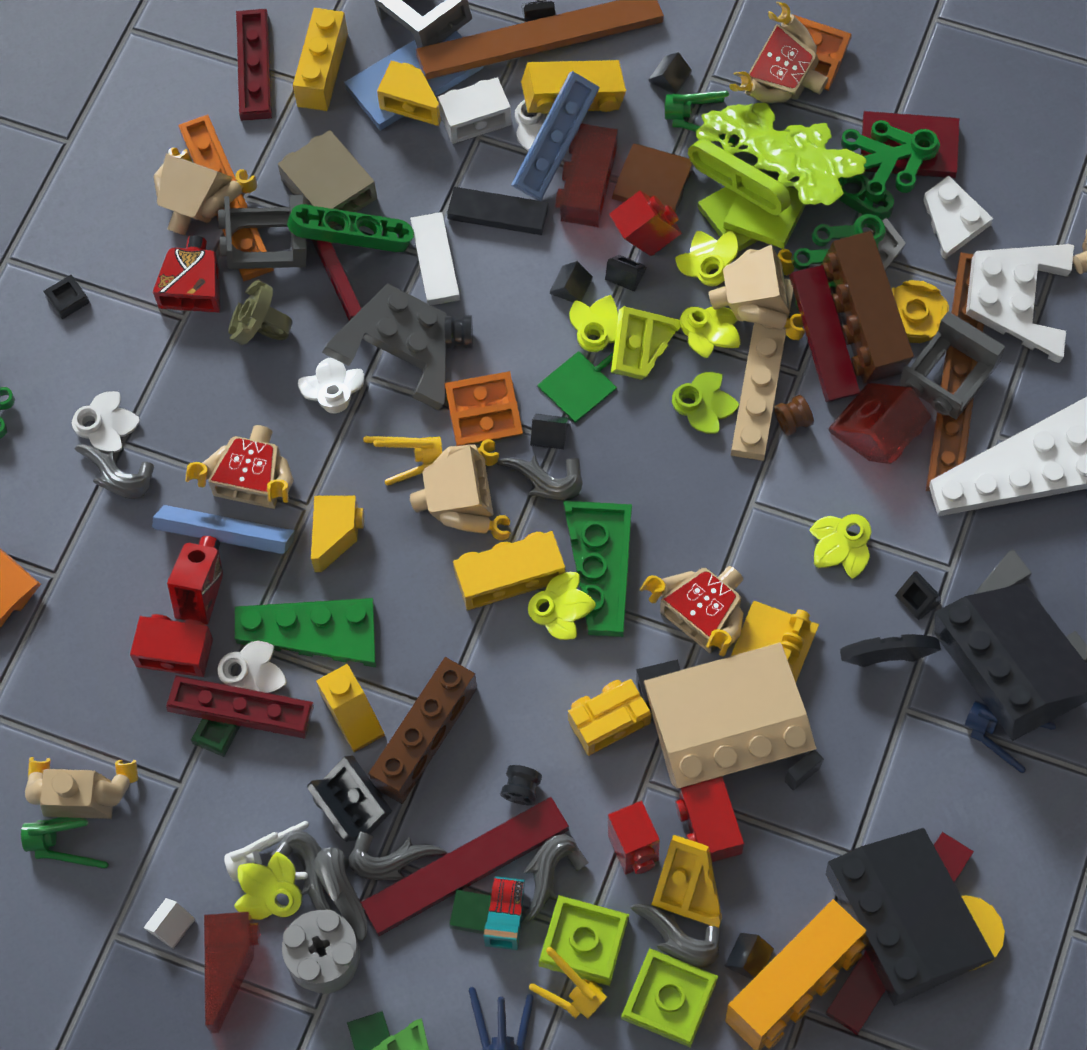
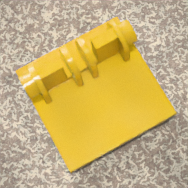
M753 600L741 629V635L736 641L731 656L780 642L796 683L819 624L809 620L810 614L807 611L799 609L796 614H790Z

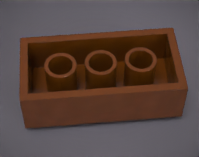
M872 230L833 241L821 265L824 266L828 283L830 282L832 297L837 314L840 313L844 324L841 328L846 345H851L854 354L851 362L856 376L861 375L863 384L902 374L903 368L910 363L914 355Z

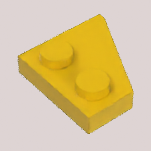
M673 835L651 904L652 906L719 928L722 914L709 846Z

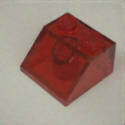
M868 383L830 425L828 430L832 435L868 461L891 464L902 455V451L911 440L922 432L924 425L931 419V415L912 387Z

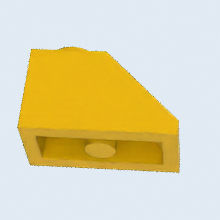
M390 61L377 90L380 109L439 126L441 122L439 102L421 69L409 63Z
M355 495L314 496L311 561L315 572L324 571L357 542L358 529L364 528V508H358Z
M348 664L316 680L321 697L353 752L385 736L363 689Z

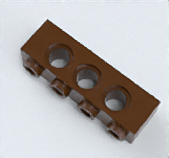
M444 657L368 773L371 782L378 791L401 804L404 803L477 690L474 672Z

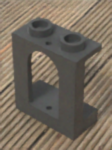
M374 0L379 18L384 20L390 15L411 31L417 48L442 42L472 20L468 0H445L423 17L406 4L410 0Z
M290 195L289 207L230 208L229 196H224V209L218 210L219 229H225L226 237H219L220 256H227V269L306 267V238L298 237L291 233L292 251L242 252L233 246L231 239L236 231L244 228L288 227L287 222L290 213L295 206L303 204V195Z
M948 311L940 322L938 332L911 367L906 365L903 368L900 385L911 396L920 397L930 403L938 413L949 415L957 420L1001 362L1005 346ZM950 346L978 362L954 394L926 378Z

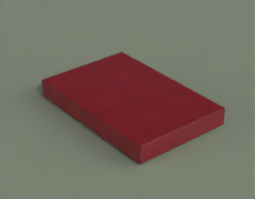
M872 111L863 112L861 135L871 138L873 123L879 120H884L890 126L910 134H914V132L920 129L933 131L940 142L939 152L934 158L923 160L916 175L944 178L950 176L951 178H956L960 118ZM876 130L878 133H885L884 130ZM890 139L883 142L892 147L902 145ZM862 149L860 150V155L862 156L872 154ZM910 157L898 160L892 174L904 171ZM880 166L866 169L865 171L877 172Z

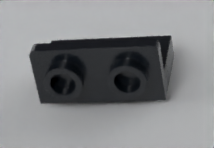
M353 755L344 756L323 779L313 780L307 785L308 790L313 795L314 803L327 815L333 824L335 833L346 842L357 840L360 831L370 835L392 812Z

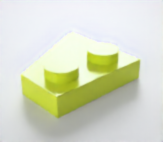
M626 306L619 309L611 373L640 380L647 377L654 367L657 358L667 348L670 339L680 329V320Z

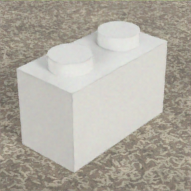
M498 77L490 80H481L475 85L459 90H450L444 95L438 96L440 116L452 144L512 125L511 107Z

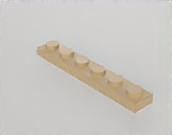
M785 279L790 309L793 297V287L791 284V280ZM754 323L731 456L761 461L765 459L786 337L785 327L779 330Z

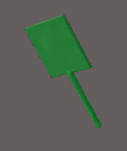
M578 351L537 384V387L576 423L617 389L600 372L612 362L613 352L597 366H594Z

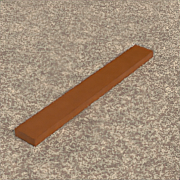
M616 0L417 48L416 56L426 80L662 23L664 15L658 0Z
M960 252L951 313L983 332L984 324L966 315L971 263L974 254ZM950 346L945 352L940 387L954 394L978 362ZM974 397L957 420L949 415H942L937 412L925 491L931 492L929 485L932 479L965 462Z

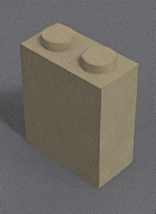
M331 130L323 135L314 137L307 145L296 152L287 154L282 161L277 163L281 181L293 195H303V204L358 212L377 199L375 181ZM334 221L327 222L330 228L338 225Z

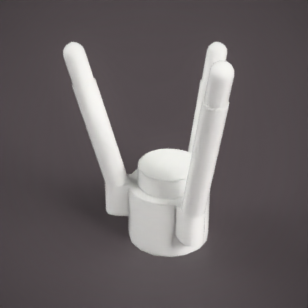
M304 821L281 833L273 832L242 849L226 854L225 865L231 879L239 881L238 867L241 864H262L258 852L281 842L287 833L294 830L302 831L308 828L309 823ZM296 872L295 880L306 879L308 873Z

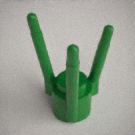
M714 91L686 95L667 94L665 99V120H673L672 127L685 128L696 132L701 126L684 121L685 118H691L692 104L724 102V97H728L729 92ZM725 134L719 135V138L721 140L725 139ZM730 137L728 143H735V138Z
M58 817L49 820H37V822L24 823L22 825L21 842L23 850L25 852L34 851L36 859L50 858L104 869L109 866L106 861L49 850V847L56 845V832L87 826L88 820L86 818Z

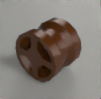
M802 395L793 397L788 404L780 403L774 406L779 426L787 436L796 433L797 428L801 426L807 428L814 425L812 411Z

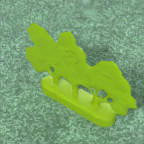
M767 103L729 105L722 111H710L702 114L704 124L696 130V137L699 140L688 148L689 159L697 170L773 215H779L790 206L791 198L786 187H795L798 190L799 200L804 205H816L819 203L831 205L844 194L838 179L840 177L849 178L863 174L865 171L864 164H866L864 156L848 149L827 150L825 148V144L832 138L827 123L813 124L810 127L790 125L784 131L774 130L775 114ZM726 134L725 139L721 140L719 135ZM731 135L739 137V143L735 147H731L733 144L728 143ZM712 142H720L723 149L713 144ZM741 145L748 146L747 149H739ZM749 152L758 158V162L751 166L734 156V154ZM760 169L778 172L780 175L775 180L760 171ZM795 176L800 177L796 182L789 181Z

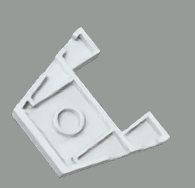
M1065 244L976 251L971 263L966 315L1003 335L1007 332L1022 340V345L1031 350L1037 348L1048 354V359L1060 363L1064 357L1066 331L1033 324L1037 271L1067 277L1072 271L1074 245Z

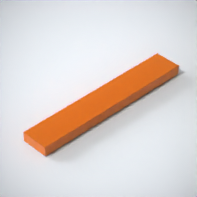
M208 114L178 125L193 163L233 177L231 181H236ZM242 194L230 202V208H248ZM257 228L240 229L231 238L233 246L242 252H267ZM222 229V232H223L224 236L226 237V235H225V229ZM274 268L238 270L243 281H247L274 271Z

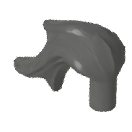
M77 445L75 447L78 453L90 459L98 467L101 477L94 479L93 482L128 499L140 498L148 491L154 470L152 463L142 462L138 474H126L116 466L114 451L105 454L89 445Z
M533 456L531 461L506 458L499 460L497 465L515 469L525 475L534 487L528 493L531 496L561 501L571 500L579 495L583 485L578 458L566 460L567 477L561 479L549 476L539 465L536 456Z
M294 830L287 833L282 842L271 853L270 858L275 852H280L286 857L291 853L296 855L303 865L304 872L308 873L301 894H308L317 910H331L326 901L324 887L313 867L317 854L322 850L321 847L307 832Z
M360 831L354 849L349 856V866L358 876L366 879L400 881L405 878L401 871L411 862L427 856L446 855L448 853L446 850L434 845H413L410 837H408L405 843L392 854L384 857H373L367 854L373 836Z
M562 834L551 837L543 844L525 869L524 873H533L535 889L531 905L521 923H527L535 918L549 898L557 900L553 887V876L557 863L562 858L567 856L577 871L589 863L579 850L575 840L570 836Z
M323 848L314 860V870L343 918L351 925L357 940L363 941L367 935L366 915L345 873L349 866V859L344 856L343 851L339 850V848Z
M634 904L630 907L632 911L646 919L659 931L665 943H661L657 947L665 953L698 968L709 967L719 957L720 929L718 927H707L705 940H696L687 936L679 928L673 912L668 916L657 908L646 904Z

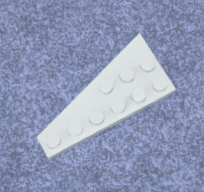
M1087 397L932 479L929 487L937 515L944 516L1087 489Z

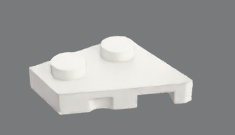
M947 176L924 194L923 201L927 213L932 218L933 232L937 234L941 246L940 253L944 259L948 258L992 224L993 218L950 176Z

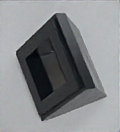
M552 0L528 2L521 5L524 23L555 15V4Z
M679 52L664 56L650 76L649 82L673 94H677L691 74L692 69Z
M617 255L608 259L605 280L635 292L647 267L644 264Z
M578 261L563 265L550 290V294L573 303L576 300L581 302L593 276Z
M535 414L532 419L530 445L564 450L569 418Z
M918 571L913 572L895 594L918 620L941 603V595Z
M740 933L725 967L753 980L766 967L774 948L759 935Z

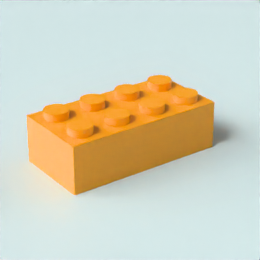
M832 899L728 1004L725 1022L754 1050H761L764 1046L770 1050L784 1036L783 1030L787 1027V1023L790 1020L797 1023L811 1008L809 1004L814 999L813 996L816 993L821 997L824 996L836 983L835 978L839 974V970L843 967L848 971L862 956L860 952L865 947L863 939L867 930Z

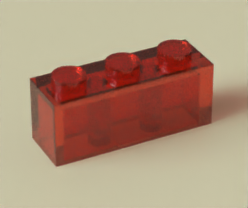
M581 123L578 134L574 136L569 146V154H572L571 162L565 161L562 174V181H566L564 189L559 188L556 196L555 207L560 208L561 221L599 228L618 148V129Z

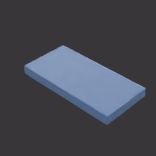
M455 31L442 42L462 38V36ZM415 40L344 82L346 90L380 131L404 116L380 109L377 94L378 87L390 61L409 63L421 69L416 56L417 45ZM484 66L428 79L427 82L435 97L480 71Z

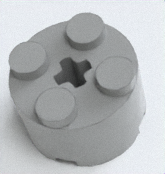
M327 909L307 912L295 919L283 934L282 955L284 962L295 982L301 987L316 993H333L348 985L355 976L360 963V947L351 925L335 911ZM324 947L326 955L320 957L317 953V949Z

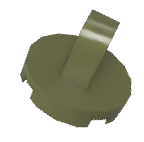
M260 280L254 281L245 291V293L250 295L244 304L238 302L228 329V333L232 335L230 340L244 345L254 337L256 332L276 340L287 339L293 323L292 319L286 314L270 307L273 288Z

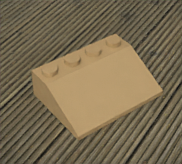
M780 642L644 680L670 781L677 789L816 749L806 710Z

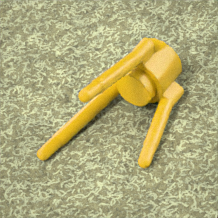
M365 436L363 438L364 442L373 443L375 447L414 448L415 462H422L421 466L386 479L385 485L387 486L423 473L424 469L432 465L442 453L440 436L426 438Z
M548 947L546 949L547 954L576 985L568 995L573 1002L570 1003L533 983L529 985V989L567 1010L575 1019L580 1014L589 1019L607 999V996L596 982L586 979L582 980L552 947Z

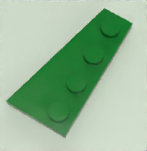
M563 501L576 573L580 575L579 588L580 591L589 595L596 603V607L585 616L588 635L623 637L632 504Z
M373 598L235 606L236 644L247 645L254 641H263L272 644L276 651L284 649L298 652L299 655L311 657L313 655L332 658L334 661L346 663L347 661L363 663L364 666L376 668Z

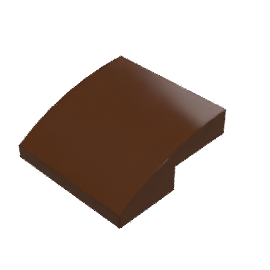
M634 143L618 177L612 199L625 202L641 190L650 197L655 195L664 207L669 205L676 212L694 165L689 158Z

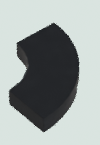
M905 634L901 635V638L889 637L880 639V637L859 641L842 647L840 654L842 661L866 667L886 661L904 660L914 662L940 651L941 647L940 641L936 637Z

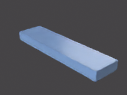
M574 71L569 72L511 186L535 200H542L600 88L599 86Z
M163 505L153 516L152 528L156 530L197 538L212 536L222 543L278 554H285L294 542L295 530L167 505Z

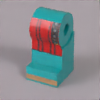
M495 876L488 919L483 935L486 947L518 950L524 909L522 906L525 880Z

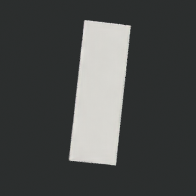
M442 212L411 217L427 303L432 306L459 301L460 295Z

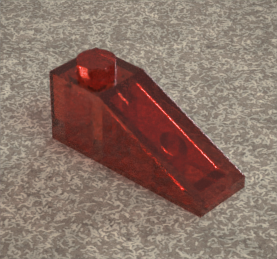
M249 912L204 915L205 1026L210 1033H219L254 959V945H260L259 923H254Z

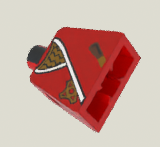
M196 235L189 236L186 249L171 248L168 250L153 289L159 309L220 313L219 264L215 252L206 250L207 240Z
M202 536L199 544H184L171 572L167 585L176 619H193L201 621L206 625L209 624L223 577L219 554L220 542L212 536Z

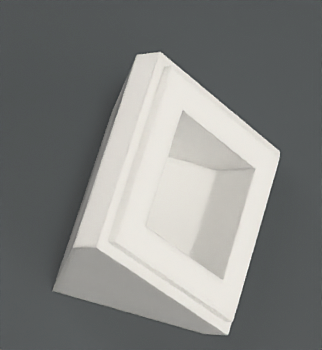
M166 898L144 926V929L174 949L196 919L177 902Z

